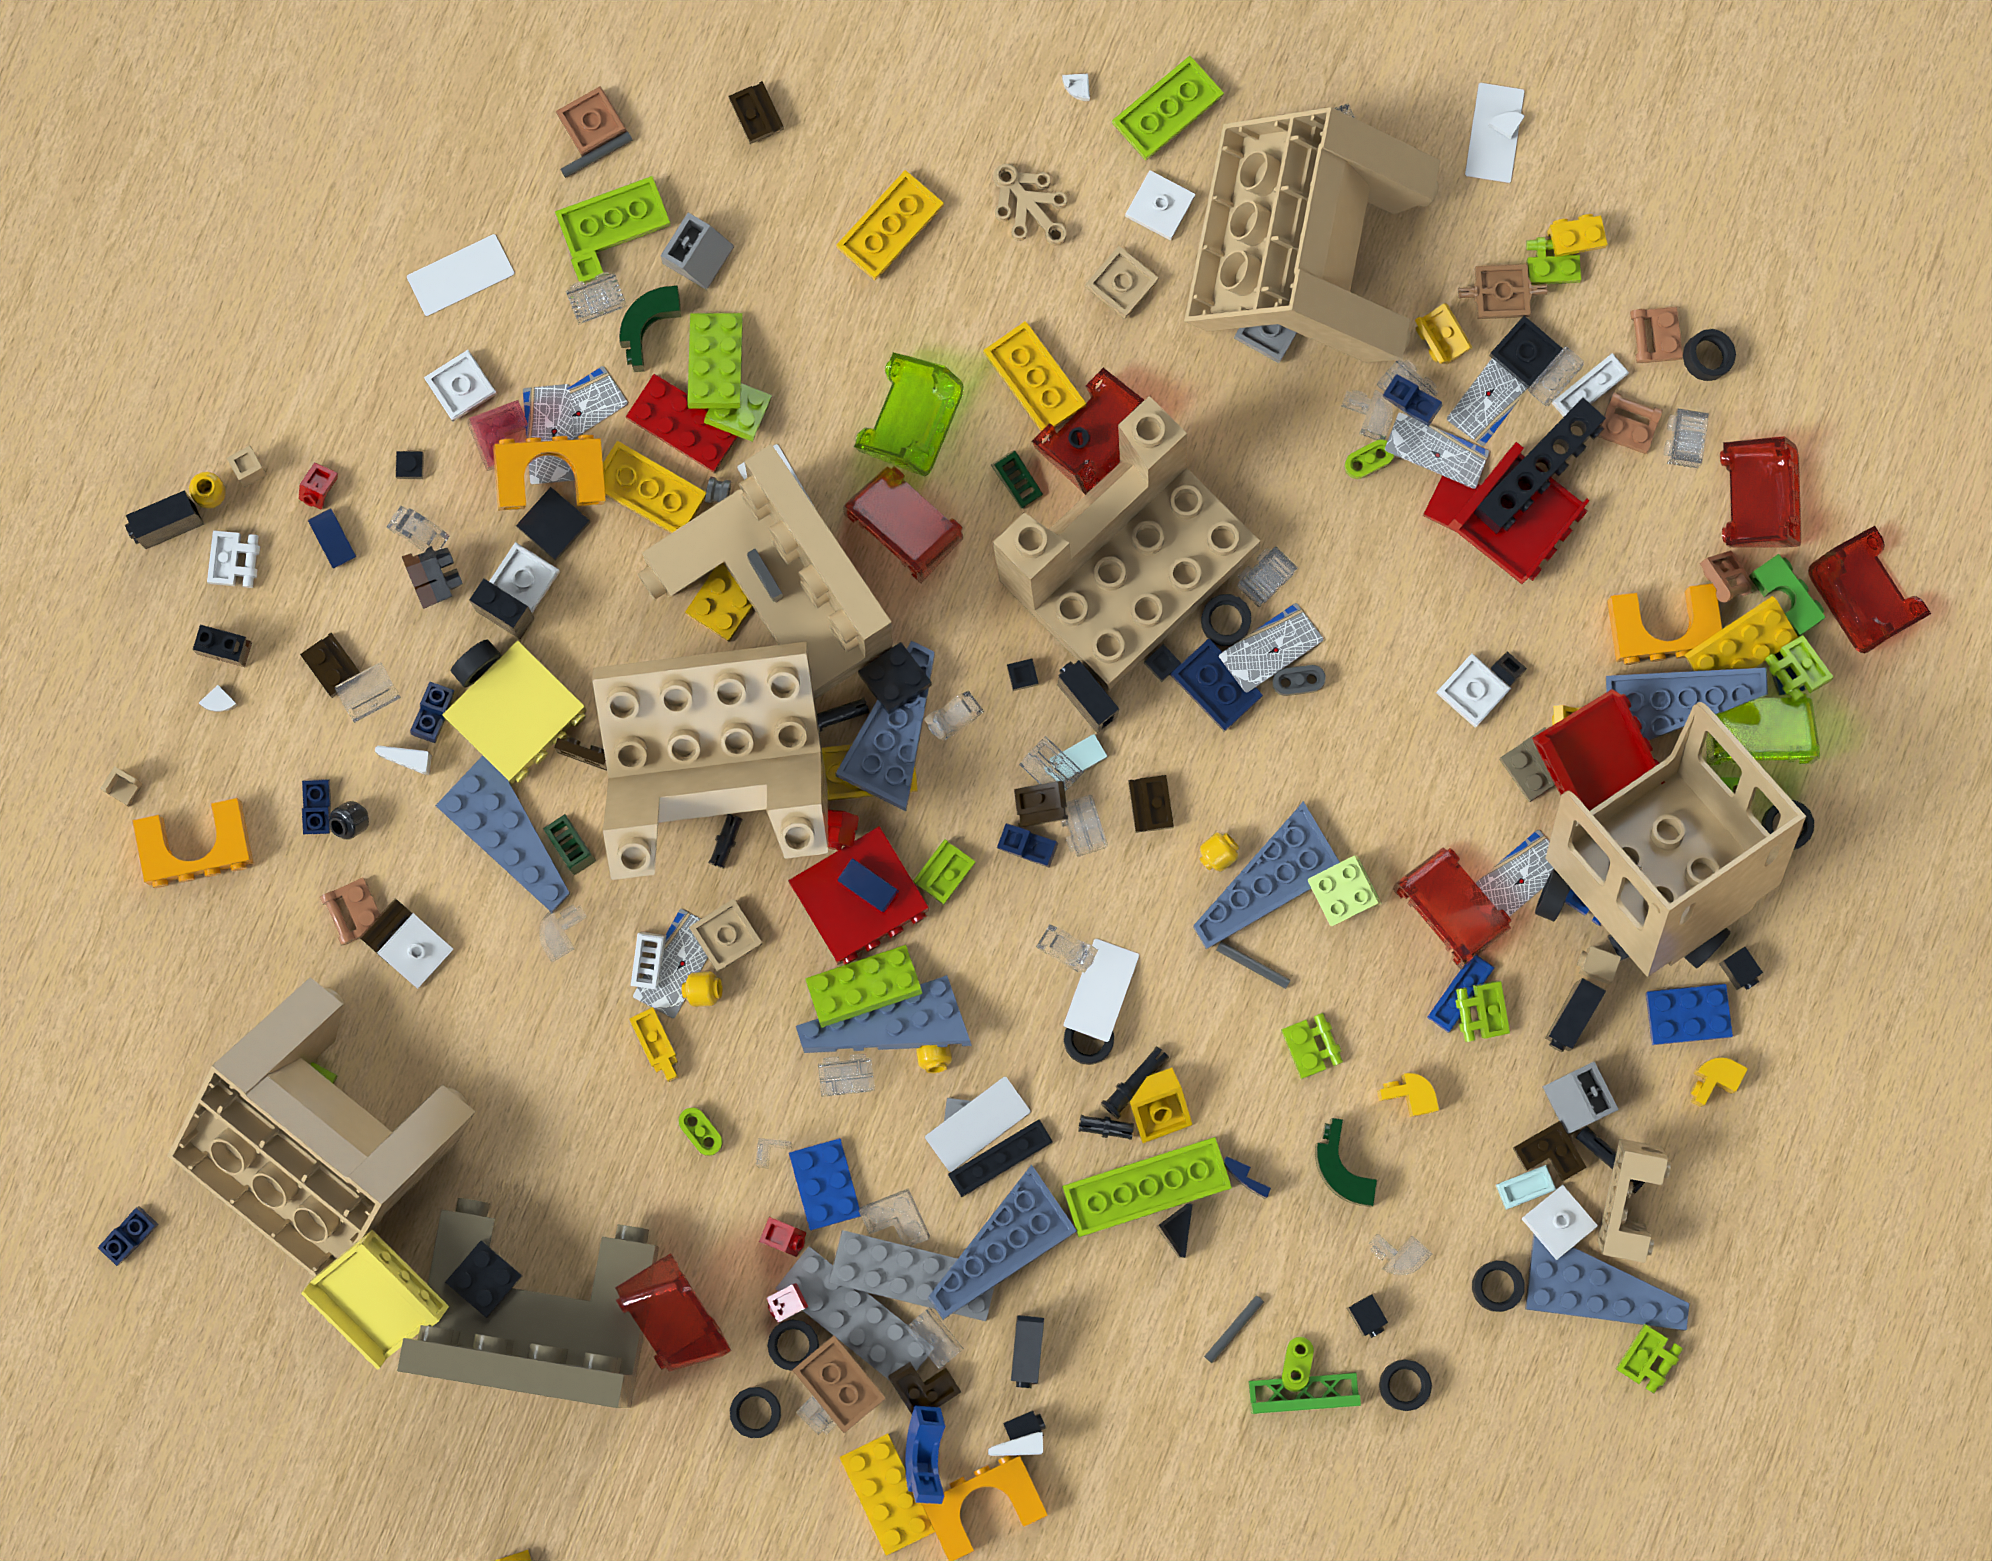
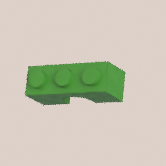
M1778 554L1753 571L1749 577L1763 597L1773 591H1782L1789 596L1791 608L1785 615L1797 636L1800 637L1825 618L1823 614L1824 609L1817 600L1813 601L1807 593L1809 589L1805 582L1800 578L1797 579L1793 574L1791 563L1785 557L1782 558Z

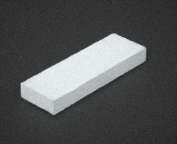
M1612 353L1557 397L1552 404L1564 417L1582 397L1590 404L1594 403L1626 377L1629 372Z

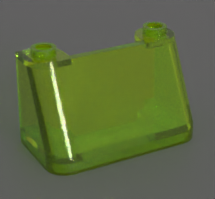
M893 352L885 366L887 379L892 383L874 429L863 428L856 436L854 448L861 453L912 473L927 476L933 469L959 406L964 386L962 381L944 365Z
M1803 693L1804 697L1797 702L1792 697L1758 698L1716 715L1756 761L1788 760V762H1795L1799 758V764H1813L1820 758L1813 701L1811 698H1807L1805 693ZM1708 732L1706 737L1707 764L1721 765V762L1728 761L1736 763Z

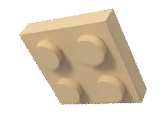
M1118 246L1089 279L1085 287L1126 319L1158 282L1159 278Z
M735 899L730 900L689 926V929L717 973L762 945L760 938Z

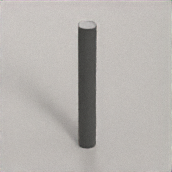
M627 131L560 170L566 178L633 141Z
M1222 941L1216 949L1219 953L1284 989L1287 988L1290 979Z
M1257 1295L1251 1300L1204 1357L1209 1362L1213 1363L1264 1301Z

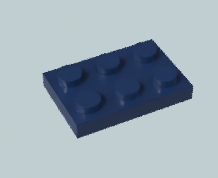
M1208 638L1170 676L1225 732L1259 701L1263 694L1256 687L1249 692H1245L1219 658V655L1223 652Z

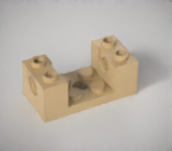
M1619 1139L1598 1236V1244L1603 1255L1642 1263L1646 1262L1647 1255H1652L1654 1240L1651 1239V1233L1646 1231V1224L1626 1220L1628 1208L1625 1207L1626 1197H1631L1633 1182L1630 1179L1662 1185L1664 1178L1669 1177L1671 1162H1668V1156H1666L1661 1146Z

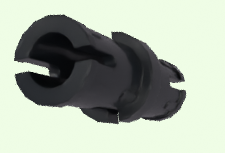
M727 814L721 833L716 836L715 840L717 843L708 862L709 864L717 865L722 869L725 868L730 850L736 845L734 840L743 821L742 818Z
M1080 1116L1081 1121L1079 1122L1078 1132L1101 1134L1102 1138L1113 1136L1128 1140L1132 1139L1134 1123L1114 1121L1106 1116L1104 1119Z

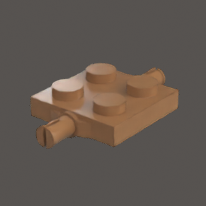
M1527 264L1475 266L1474 287L1458 288L1459 299L1474 298L1477 305V319L1530 317V300L1532 295H1547V284L1531 285Z

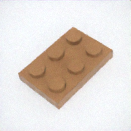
M832 1336L792 1370L843 1433H846L886 1399L835 1336Z

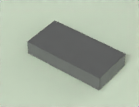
M757 550L749 551L747 558L772 601L776 603L783 598L781 590Z

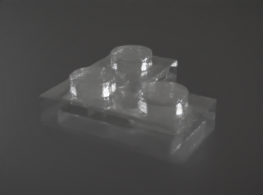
M909 1188L859 1208V1213L869 1234L894 1225L902 1244L911 1247L930 1238V1234Z

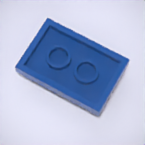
M1726 984L1646 992L1652 1045L1733 1037Z
M840 1138L789 1152L810 1231L862 1216Z

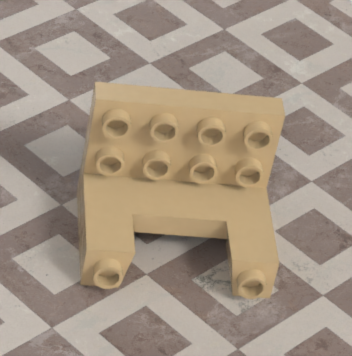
M1333 107L1223 124L1184 322L1204 331L1279 324L1365 363L1403 359L1404 350L1410 341V319L1351 293L1352 279L1367 202L1394 215L1416 206L1426 207L1430 205L1438 193L1437 176L1440 160Z
M1150 396L1118 425L1120 463L1062 518L1048 529L1026 513H1023L993 541L999 581L1077 660L1081 661L1085 668L1108 692L1260 549V540L1187 469V433Z
M770 444L744 461L747 479L739 483L741 489L643 551L642 554L648 567L639 572L638 576L650 595L656 600L665 593L668 597L672 596L713 568L724 563L778 645L807 642L814 697L817 699L892 648V622L773 445ZM753 549L757 550L783 594V598L776 603L772 601L747 558V553Z
M807 642L593 668L592 683L608 772L603 835L611 880L655 875L659 822L767 809L785 859L828 853V788Z
M310 977L211 1066L167 1156L315 1277L371 1230L375 1232L383 1216L459 1141L476 1111L468 1106L465 1097L459 1091L442 1085L393 1132L385 1127L310 1065L335 1042L340 1017L345 1009L344 1002L337 992L330 988H323Z

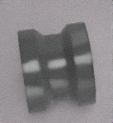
M710 477L705 502H721L730 495L731 480L718 481L716 477Z

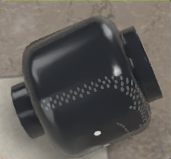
M347 801L335 808L329 817V827L332 833L344 840L356 837L364 832L369 825L367 810L355 801Z

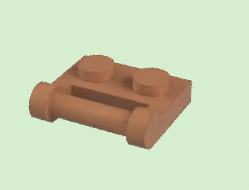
M1677 307L1630 311L1631 320L1634 321L1638 351L1635 354L1636 363L1673 361L1683 358ZM1650 319L1654 352H1648L1644 320Z
M1613 392L1604 415L1606 419L1601 425L1604 430L1597 437L1647 454L1663 410L1657 407L1652 409L1621 398V394ZM1616 407L1649 418L1650 421L1646 425L1614 412Z
M1731 550L1707 557L1699 563L1703 568L1705 577L1716 587V597L1719 601L1727 602L1732 600L1734 596L1740 594L1746 596L1754 591V583ZM1735 579L1738 584L1730 586L1727 581Z
M363 877L320 896L322 904L327 906L340 935L338 940L341 946L359 939L380 915L379 909ZM342 897L357 928L352 932L349 931L336 903V900Z

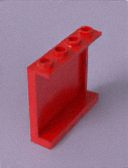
M1515 442L1448 526L1520 584H1523L1528 578L1533 581L1542 570L1539 567L1543 559L1548 562L1558 550L1554 547L1558 540L1564 542L1573 530L1569 526L1574 520L1579 523L1588 510L1584 507L1590 500L1586 498L1583 502L1551 477L1549 481L1552 484L1542 495L1537 492L1531 498L1534 503L1524 513L1520 510L1514 516L1517 519L1516 522L1507 531L1502 528L1496 534L1474 512L1479 504L1525 458L1521 454L1524 447ZM1536 465V468H1537L1540 472H1544L1542 469H1540V468ZM1526 481L1518 482L1522 490H1530V485ZM1502 499L1500 501L1504 508H1513L1510 500Z
M1611 689L1532 738L1560 796L1566 791L1572 792L1589 811L1660 764L1657 759H1653L1651 754L1653 748L1647 738H1643L1640 732L1642 725L1636 716H1632L1629 710L1632 706L1625 694H1619Z
M880 826L855 840L852 847H843L841 851H836L788 880L791 888L833 955L837 965L842 962L844 965L853 962L858 958L857 953L865 948L867 952L875 949L881 944L880 939L887 935L892 938L904 931L902 926L910 921L913 925L927 917L925 913L929 911V907ZM852 858L899 890L885 912L880 911L837 880Z

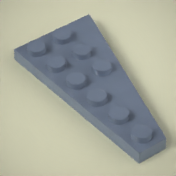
M911 641L907 647L908 652L931 680L935 652ZM929 688L891 714H888L877 700L838 768L836 777L907 811Z
M1767 668L1606 676V692L1613 689L1619 694L1627 696L1632 706L1629 710L1632 716H1636L1641 723L1642 729L1640 732L1643 738L1645 737L1649 741L1683 728L1692 707L1698 702L1707 705L1717 715L1768 695Z
M482 755L435 806L553 913L570 895V892L509 781Z
M1304 801L1193 925L1205 949L1212 947L1312 889L1308 882L1309 878L1340 863Z
M948 976L920 984L923 993L921 995L822 1028L818 1019L796 1026L804 1053L836 1052L838 1049L853 1048L854 1051H864V1048L878 1047V1050L920 1048L922 1045H937V1047H948V1044L972 1045Z
M1032 1164L929 1295L928 1299L942 1320L1076 1233L1077 1230Z
M1533 1233L1525 1310L1640 1325L1645 1323L1648 1326L1687 1330L1688 1302L1574 1247L1556 1260Z

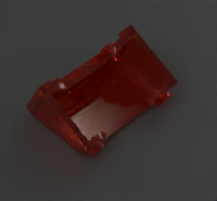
M1785 436L1723 442L1720 462L1730 472L1731 522H1727L1726 527L1722 529L1723 542L1730 548L1800 547L1799 453L1796 444Z
M886 466L843 506L844 515L853 523L859 521V526L862 529L865 528L894 554L905 568L907 566L913 572L911 575L922 584L963 540V534L961 533L963 527L953 518L948 520L904 480L905 475L898 468Z
M1875 525L1834 547L1813 562L1808 569L1812 583L1849 641L1858 652L1864 654L1931 615V612L1921 598L1911 596L1904 599L1877 557L1884 550L1885 544L1882 535Z
M1442 847L1396 882L1393 890L1400 899L1403 897L1405 899L1409 898L1407 904L1410 907L1413 906L1444 943L1445 949L1448 952L1453 949L1451 954L1454 959L1452 961L1462 970L1511 929L1509 925L1511 919L1503 909L1498 910L1461 867L1458 863L1460 861L1458 855L1451 848L1446 850Z
M671 1253L615 1287L619 1295L616 1302L624 1314L629 1311L655 1350L656 1355L653 1357L661 1370L665 1368L669 1372L723 1357L732 1351L720 1327L712 1316L709 1315Z

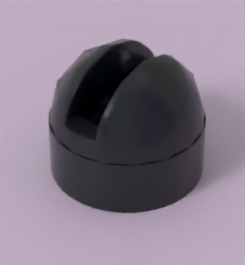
M1077 427L1070 431L1068 440L1074 448L1083 449L1088 446L1090 435L1084 428ZM1081 432H1082V438H1083V444H1082V445H1080V443H1079V437H1078V433H1081Z

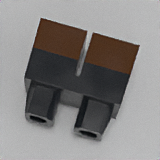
M430 546L424 553L415 556L410 553L402 556L423 609L452 597L450 590L463 584L457 568L446 573L442 572L441 568L454 564L448 548L434 551L432 546Z
M200 625L192 650L197 655L245 668L252 642L246 640L245 636Z

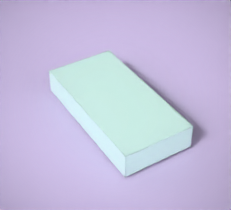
M1095 734L1052 757L1048 762L1058 779L1065 782L1106 759L1107 755Z
M1546 1165L1496 1185L1505 1210L1556 1190Z

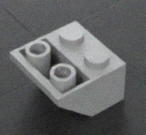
M687 213L662 252L661 259L665 266L707 290L733 250L734 245L712 226Z
M1595 1061L1542 1087L1567 1134L1619 1110Z

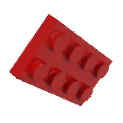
M656 374L652 375L626 415V419L715 473L738 438L734 434L704 423L709 408H688V394Z

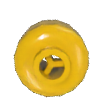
M201 472L191 480L189 493L195 503L200 507L208 509L215 508L222 503L226 495V488L216 474Z
M1216 832L1201 844L1200 852L1202 857L1199 859L1208 870L1214 868L1216 871L1222 872L1237 860L1239 846L1228 833L1221 834Z
M711 971L690 973L686 982L682 983V996L687 998L689 1004L693 1007L713 1006L722 997V981Z
M948 1044V1047L922 1045L920 1048H916L918 1065L920 1068L925 1069L927 1073L943 1072L952 1061L950 1044Z

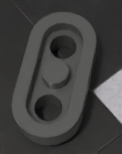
M1316 665L1285 668L1275 674L1273 688L1282 696L1314 693L1323 687L1326 676L1324 671ZM1310 675L1314 676L1316 683H1308L1307 677ZM1288 679L1290 686L1283 687L1281 680Z

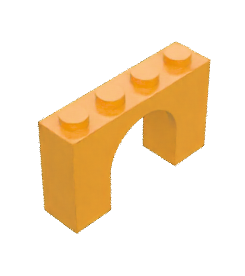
M580 435L578 440H568L567 436L552 437V441H541V438L534 437L525 439L526 442L515 443V439L499 440V444L494 445L498 511L525 509V470L530 462L541 456L558 457L570 466L575 477L577 506L603 505L605 503L601 438L594 439V435Z
M1713 583L1689 586L1685 590L1689 624L1685 635L1673 641L1656 639L1646 631L1641 620L1637 593L1611 596L1607 603L1616 662L1624 661V665L1640 663V659L1650 658V662L1663 661L1666 659V656L1676 655L1677 659L1686 658L1684 656L1686 653L1722 630L1716 587Z
M238 798L211 803L216 827V841L206 856L195 861H183L177 859L172 854L168 844L164 818L160 815L132 820L144 883L152 885L153 888L168 886V881L177 879L180 883L195 880L194 876L205 874V877L220 875L221 870L231 868V871L247 869V864L253 863V857L242 802Z
M1007 1455L999 1459L1000 1465L992 1469L986 1465L974 1471L975 1477L967 1481L963 1476L949 1483L951 1488L943 1492L944 1499L942 1504L922 1503L948 1561H954L974 1551L961 1523L960 1508L965 1497L977 1488L994 1487L1003 1491L1011 1500L1023 1527L1048 1516L1020 1455L1017 1457Z

